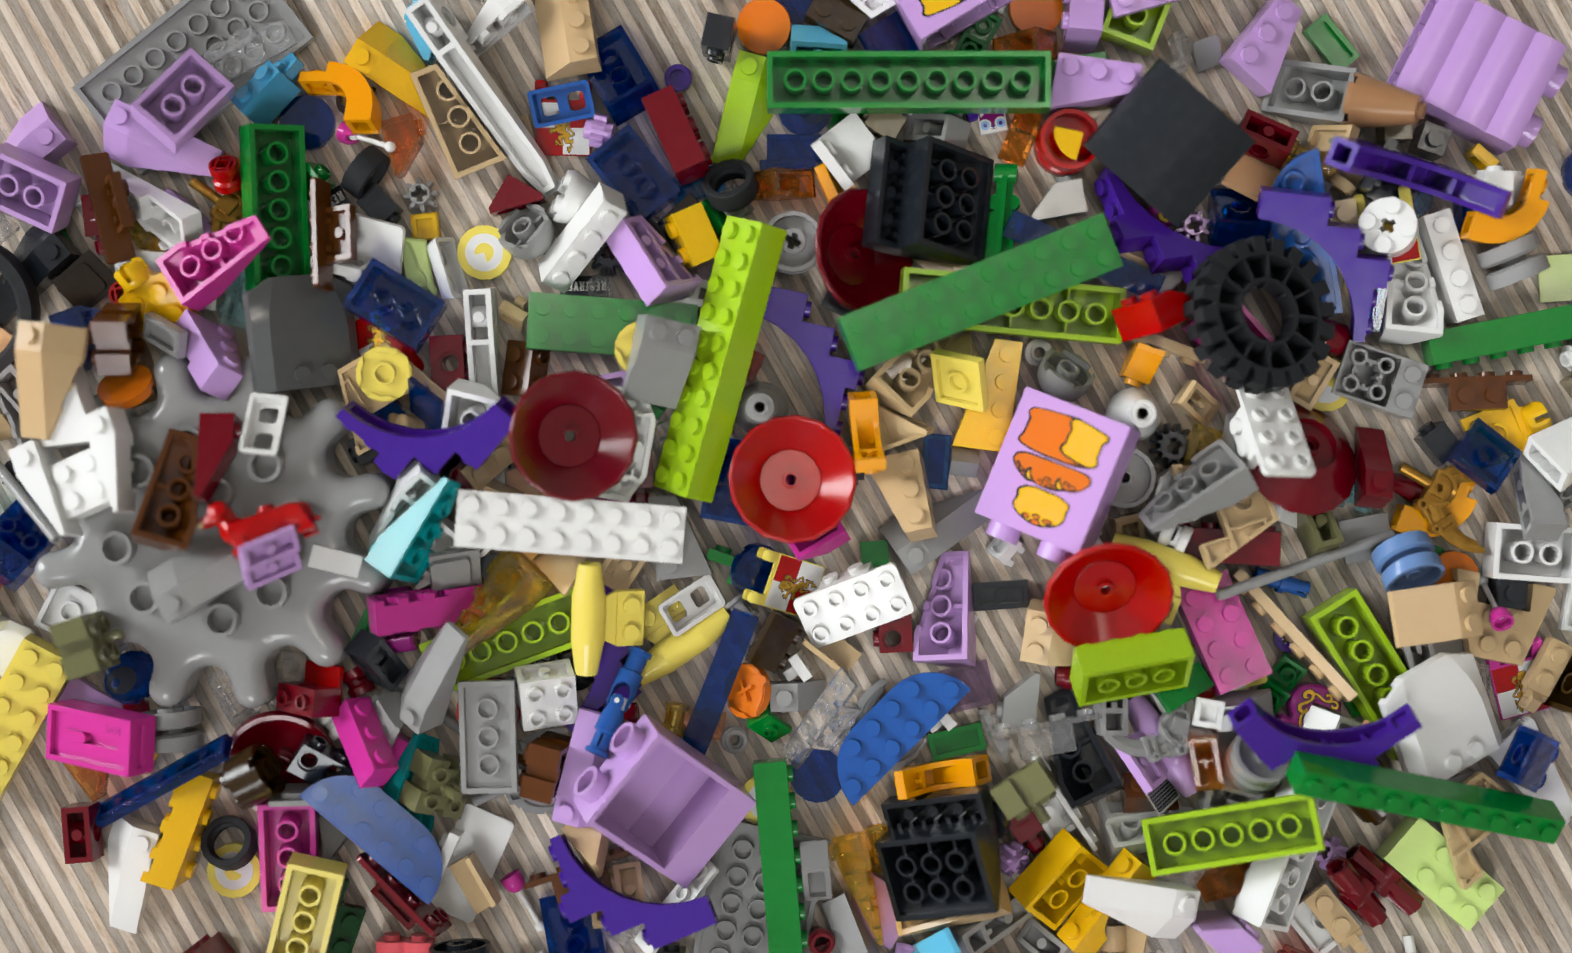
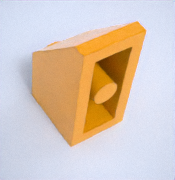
M1140 342L1130 345L1119 377L1125 379L1124 384L1140 389L1141 385H1149L1165 355V351Z

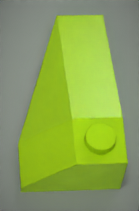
M739 50L711 158L714 164L729 159L744 161L774 115L767 113V57Z

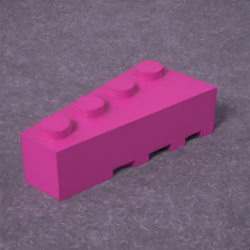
M482 584L443 589L441 591L423 588L366 596L369 629L377 636H387L405 631L416 632L428 627L442 628L449 621L452 623L461 622L463 625L477 623V619L485 618Z

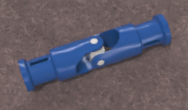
M629 646L628 651L630 653L624 667H620L607 697V706L598 717L590 745L585 747L586 751L604 759H608L611 739L617 729L623 725V714L627 712L633 702L643 678L641 674L646 662L652 658L650 653L634 646ZM622 686L629 687V698L626 699L621 694H615L616 690Z

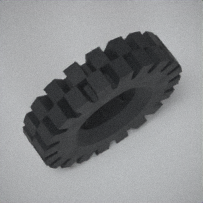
M1252 236L1246 240L1243 238L1215 251L1206 257L1207 260L1200 263L1192 273L1197 278L1188 282L1185 292L1186 295L1193 298L1183 303V317L1194 319L1193 324L1185 327L1188 340L1199 338L1201 341V345L1193 349L1200 362L1209 358L1212 360L1206 369L1216 379L1226 376L1224 385L1234 390L1244 387V393L1259 394L1265 392L1266 394L1306 380L1305 377L1313 375L1321 367L1318 361L1324 360L1328 356L1331 347L1325 341L1334 338L1335 325L1325 322V319L1335 316L1333 302H1321L1320 299L1321 296L1330 293L1325 279L1314 284L1312 278L1319 272L1315 264L1311 260L1300 264L1304 253L1295 246L1284 250L1285 241L1274 237L1266 241L1265 236ZM1250 287H1257L1258 290L1263 289L1268 292L1280 308L1282 326L1279 335L1275 336L1274 342L1257 337L1250 330L1244 319L1243 299L1245 294L1250 292Z

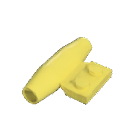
M1119 533L1114 534L1111 543L1133 544L1155 554L1168 569L1174 595L1169 615L1163 623L1171 626L1173 624L1182 600L1180 587L1210 593L1216 592L1222 576V572L1216 568L1207 571L1204 562L1200 559L1155 541Z
M584 561L578 563L572 593L571 647L575 674L579 676H595L598 674L604 641L615 646L643 645L645 590L642 588L615 589L605 595L602 566L599 562Z
M675 584L647 602L644 607L643 637L655 645L648 651L652 658L647 660L643 669L641 684L645 686L676 671L709 648L734 624L725 608H720L676 637L672 634L658 610L659 604L679 592ZM680 601L668 607V613L674 622L686 615V611Z

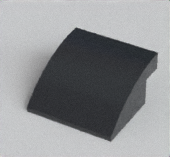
M1160 57L1083 146L1178 228L1256 141Z
M887 135L874 140L861 246L895 256L936 263L972 265L984 260L994 160L930 135L911 143H906Z
M988 785L933 791L898 800V796H892L881 804L888 831L874 845L896 922L989 914L999 911L1001 886L1000 851L996 818Z

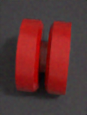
M1063 109L1053 113L1039 128L1034 139L1033 152L1037 163L1046 172L1056 177L1080 173L1096 157L1083 144L1097 130V123L1089 114L1078 109ZM1055 125L1079 130L1084 133L1077 160L1069 158L1059 149L1054 138Z

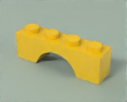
M1125 847L1102 875L1153 880L1156 877H1152L1150 865ZM1081 902L1056 935L1075 953H1097L1107 940L1105 926L1109 916Z

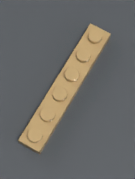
M1242 568L1230 576L1234 581L1233 584L1251 578ZM1260 587L1240 594L1241 596L1246 594L1253 603L1250 606L1260 617L1265 615L1272 622L1269 626L1278 637L1282 638L1285 636L1291 643L1289 649L1299 659L1304 657L1310 664L1308 667L1309 671L1318 680L1323 678L1330 685L1327 690L1337 701L1342 699L1344 702H1350L1358 695Z

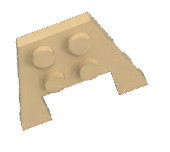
M384 342L383 344L379 345L393 347L388 342ZM359 357L337 370L344 402L347 405L353 400L373 414L394 401L380 402L373 400L361 390L356 381V367L361 358ZM410 362L413 368V379L410 388L404 395L416 389L430 413L445 406L447 392ZM353 432L356 453L360 456L370 450V448L365 445L362 438Z
M1183 464L1172 465L1170 471L1173 478L1179 472L1184 473L1190 466H1183ZM1258 490L1237 504L1216 511L1225 537L1201 544L1198 547L1207 571L1214 568L1279 520L1274 504L1268 501Z
M1458 568L1452 569V579L1456 581L1474 579L1478 596L1480 573ZM1528 584L1526 609L1521 611L1507 608L1515 621L1513 626L1505 631H1496L1492 628L1489 622V613L1493 609L1491 604L1478 602L1483 635L1464 638L1465 652L1473 654L1474 658L1522 666L1556 593V588Z
M1475 771L1461 782L1507 792L1481 771ZM1441 823L1458 886L1466 890L1485 875L1472 856L1470 849L1491 832Z

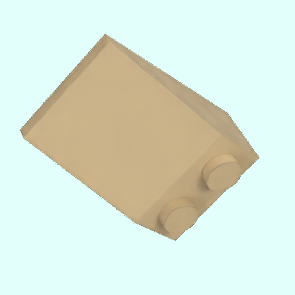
M1474 579L1387 592L1396 648L1483 635Z
M1031 598L1027 609L1020 661L1045 666H1071L1074 647L1076 646L1064 642L1049 626L1043 607L1044 600Z

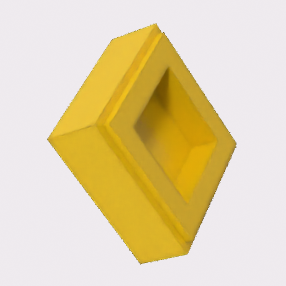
M1479 143L1469 147L1463 154L1479 170H1486L1487 166H1496L1500 162Z
M438 212L410 215L412 238L426 239L427 242H430L437 237H441Z

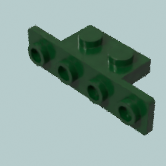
M345 876L327 953L352 952L366 913L363 906L342 903L349 884L347 876Z

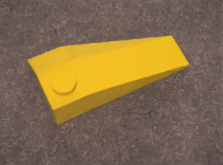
M378 21L356 40L343 62L359 71L369 81L428 118L410 76L411 73L427 66L402 35Z

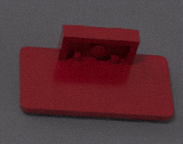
M366 852L360 853L356 857L358 863L378 882L370 892L407 930L412 929L418 923L429 936L435 938L452 926L448 914L443 909L436 908L432 902L427 905Z

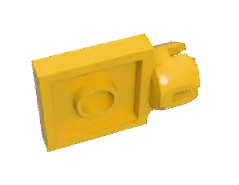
M139 256L132 258L130 263L126 262L120 266L113 274L124 290V294L120 296L118 301L120 303H141L142 331H144V315L147 312L154 311L176 324L186 309L199 315L197 310L181 305L162 271H152Z
M1510 398L1507 400L1508 408L1505 410L1479 411L1458 420L1478 467L1486 470L1516 458L1519 454L1523 455L1529 436L1552 426L1551 417L1534 419L1548 413L1542 402L1533 401L1519 407L1515 403L1514 398Z

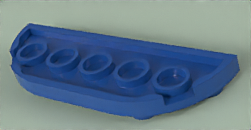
M1310 149L1290 160L1279 172L1272 187L1325 192L1319 149ZM1271 221L1273 237L1285 241L1284 250L1295 246L1304 253L1300 264L1311 260L1319 269V272L1312 278V281L1315 284L1325 279L1330 293L1320 297L1321 302H1333L1335 314L1343 313L1337 267L1334 260L1318 243L1302 232L1284 224Z
M936 672L917 673L895 685L849 731L840 747L837 760L838 778L841 788L851 804L854 806L972 688L952 675Z
M343 775L322 779L309 786L299 795L300 798L427 905L430 904L437 893L442 877V857L439 846L430 831L378 786L360 788L355 776Z

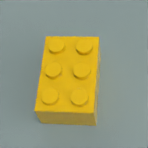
M1063 827L1042 852L1035 857L1024 872L1016 878L1014 883L1008 888V891L1027 911L1055 931L1081 903L1087 874L1102 876L1108 866L1090 848Z

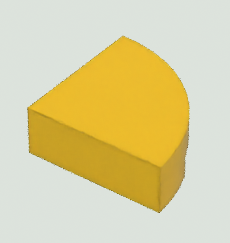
M1055 125L1054 138L1059 149L1069 158L1077 160L1084 133L1079 130Z

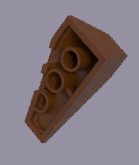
M172 428L169 429L130 531V535L135 543L162 551H188L198 521V499L194 497L198 436Z

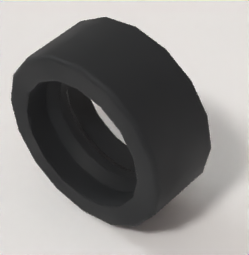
M373 145L366 147L355 157L345 171L341 187L359 200L375 183L378 185L389 168L390 158Z
M729 159L719 162L707 171L703 179V189L713 208L721 212H734L745 208L755 199L758 193V181L749 163L739 159ZM745 179L743 184L733 191L717 192L718 188L729 180Z
M234 815L221 816L213 820L205 828L201 836L200 848L204 858L210 864L225 871H233L246 866L253 859L258 848V837L255 829L242 818ZM229 827L240 829L245 837L241 851L230 859L220 858L214 850L218 835Z

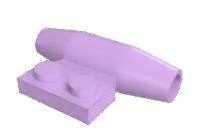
M1143 695L1128 699V719L1134 732L1125 738L1140 740V737L1153 734L1156 737L1159 735L1158 727L1161 714ZM1116 749L1145 794L1153 791L1166 779L1184 798L1193 795L1203 787L1188 752L1180 757H1164L1160 761L1150 763L1145 758L1131 756Z

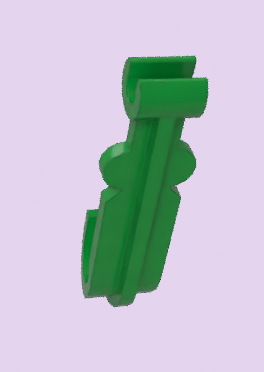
M995 163L994 182L997 183L996 194H992L990 197L989 209L992 212L989 213L985 259L1014 248L1016 215L1013 212L1020 208V199L1013 195L1014 184L1018 182V164Z

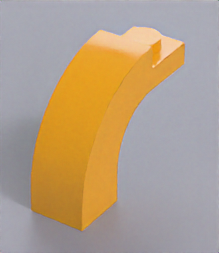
M328 61L326 71L319 69L300 71L298 81L308 95H337L346 98L343 120L353 134H380L382 123L381 105L369 83L359 71L349 65Z
M1539 168L1526 170L1518 198L1514 205L1504 213L1502 219H1497L1478 211H1467L1459 235L1460 239L1474 243L1495 244L1509 242L1528 233L1544 216L1550 203L1549 201L1539 199L1540 195L1547 188L1548 180L1546 176L1548 171Z
M875 390L848 392L849 426L855 472L874 474L884 471L886 469V457L881 443L878 397Z
M1476 482L1457 484L1458 491L1455 498L1450 504L1445 506L1447 513H1452L1458 525L1456 527L1460 526L1469 517L1476 506L1477 500L1467 497L1468 493L1473 491ZM1405 504L1396 505L1389 524L1390 529L1395 533L1401 534L1420 530L1427 532L1430 537L1440 536L1428 532L1429 523L1426 518L1422 517L1419 510Z
M988 754L952 757L934 762L928 761L902 767V770L894 772L898 800L909 799L938 790L979 786L992 781Z

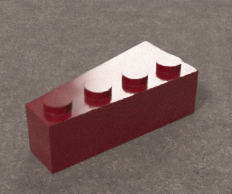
M1188 522V523H1181V524H1178V525H1179V526H1182V527H1184V526H1189V527H1190V522ZM1202 522V527H1191L1194 528V532L1185 553L1203 561L1198 547L1201 544L1225 537L1223 530L1219 528V523ZM1269 526L1220 563L1280 566L1282 531H1276V526ZM1175 530V533H1174V535H1173L1171 541L1174 540V537H1175V535H1176V533H1177V530Z

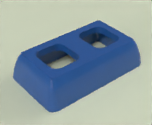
M587 80L532 90L527 94L533 123L536 128L591 118L595 114L591 90ZM582 91L586 107L573 111L570 108L568 94ZM554 96L557 99L559 113L546 116L543 112L541 100Z

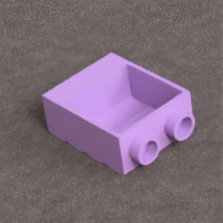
M1428 0L1387 83L1421 95L1423 102H1427L1424 119L1453 130L1452 133L1475 145L1479 143L1489 152L1500 155L1515 148L1516 145L1524 149L1527 148L1537 136L1542 126L1543 118L1533 114L1542 95L1549 99L1553 98L1565 82L1569 69L1560 65L1559 62L1567 46L1476 0Z
M644 713L635 725L632 722H626L617 729L610 742L612 753L599 769L595 766H590L581 773L574 786L576 797L573 801L586 824L686 889L757 802L735 776Z

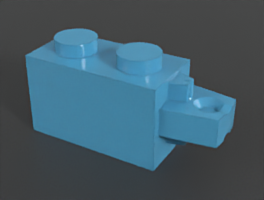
M291 52L281 61L278 60L274 64L268 60L256 70L254 76L244 86H241L236 91L231 101L252 122L256 124H270L301 92L294 84V81L297 78L296 75L304 67V64Z

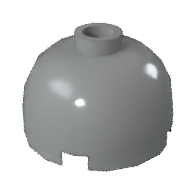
M527 204L526 207L528 209L522 211L518 209L513 210L504 218L499 226L498 232L501 237L498 240L504 249L515 258L523 260L538 258L550 248L554 241L555 228L553 222L544 208L537 204Z
M1057 348L1050 349L1042 358L1037 371V380L1043 392L1066 402H1073L1084 396L1095 379V374L1093 373L1091 376V373L1088 371L1091 367L1089 363L1081 356L1064 349L1062 353L1055 352Z

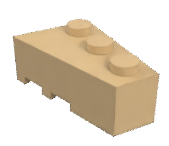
M919 449L885 456L886 469L874 473L872 476L911 543L938 537L925 462Z

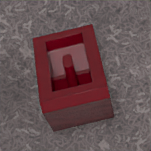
M508 174L489 206V212L492 216L496 217L510 213L515 209H525L527 204L540 205L547 203L542 193Z

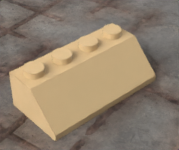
M534 0L547 81L602 71L590 0Z

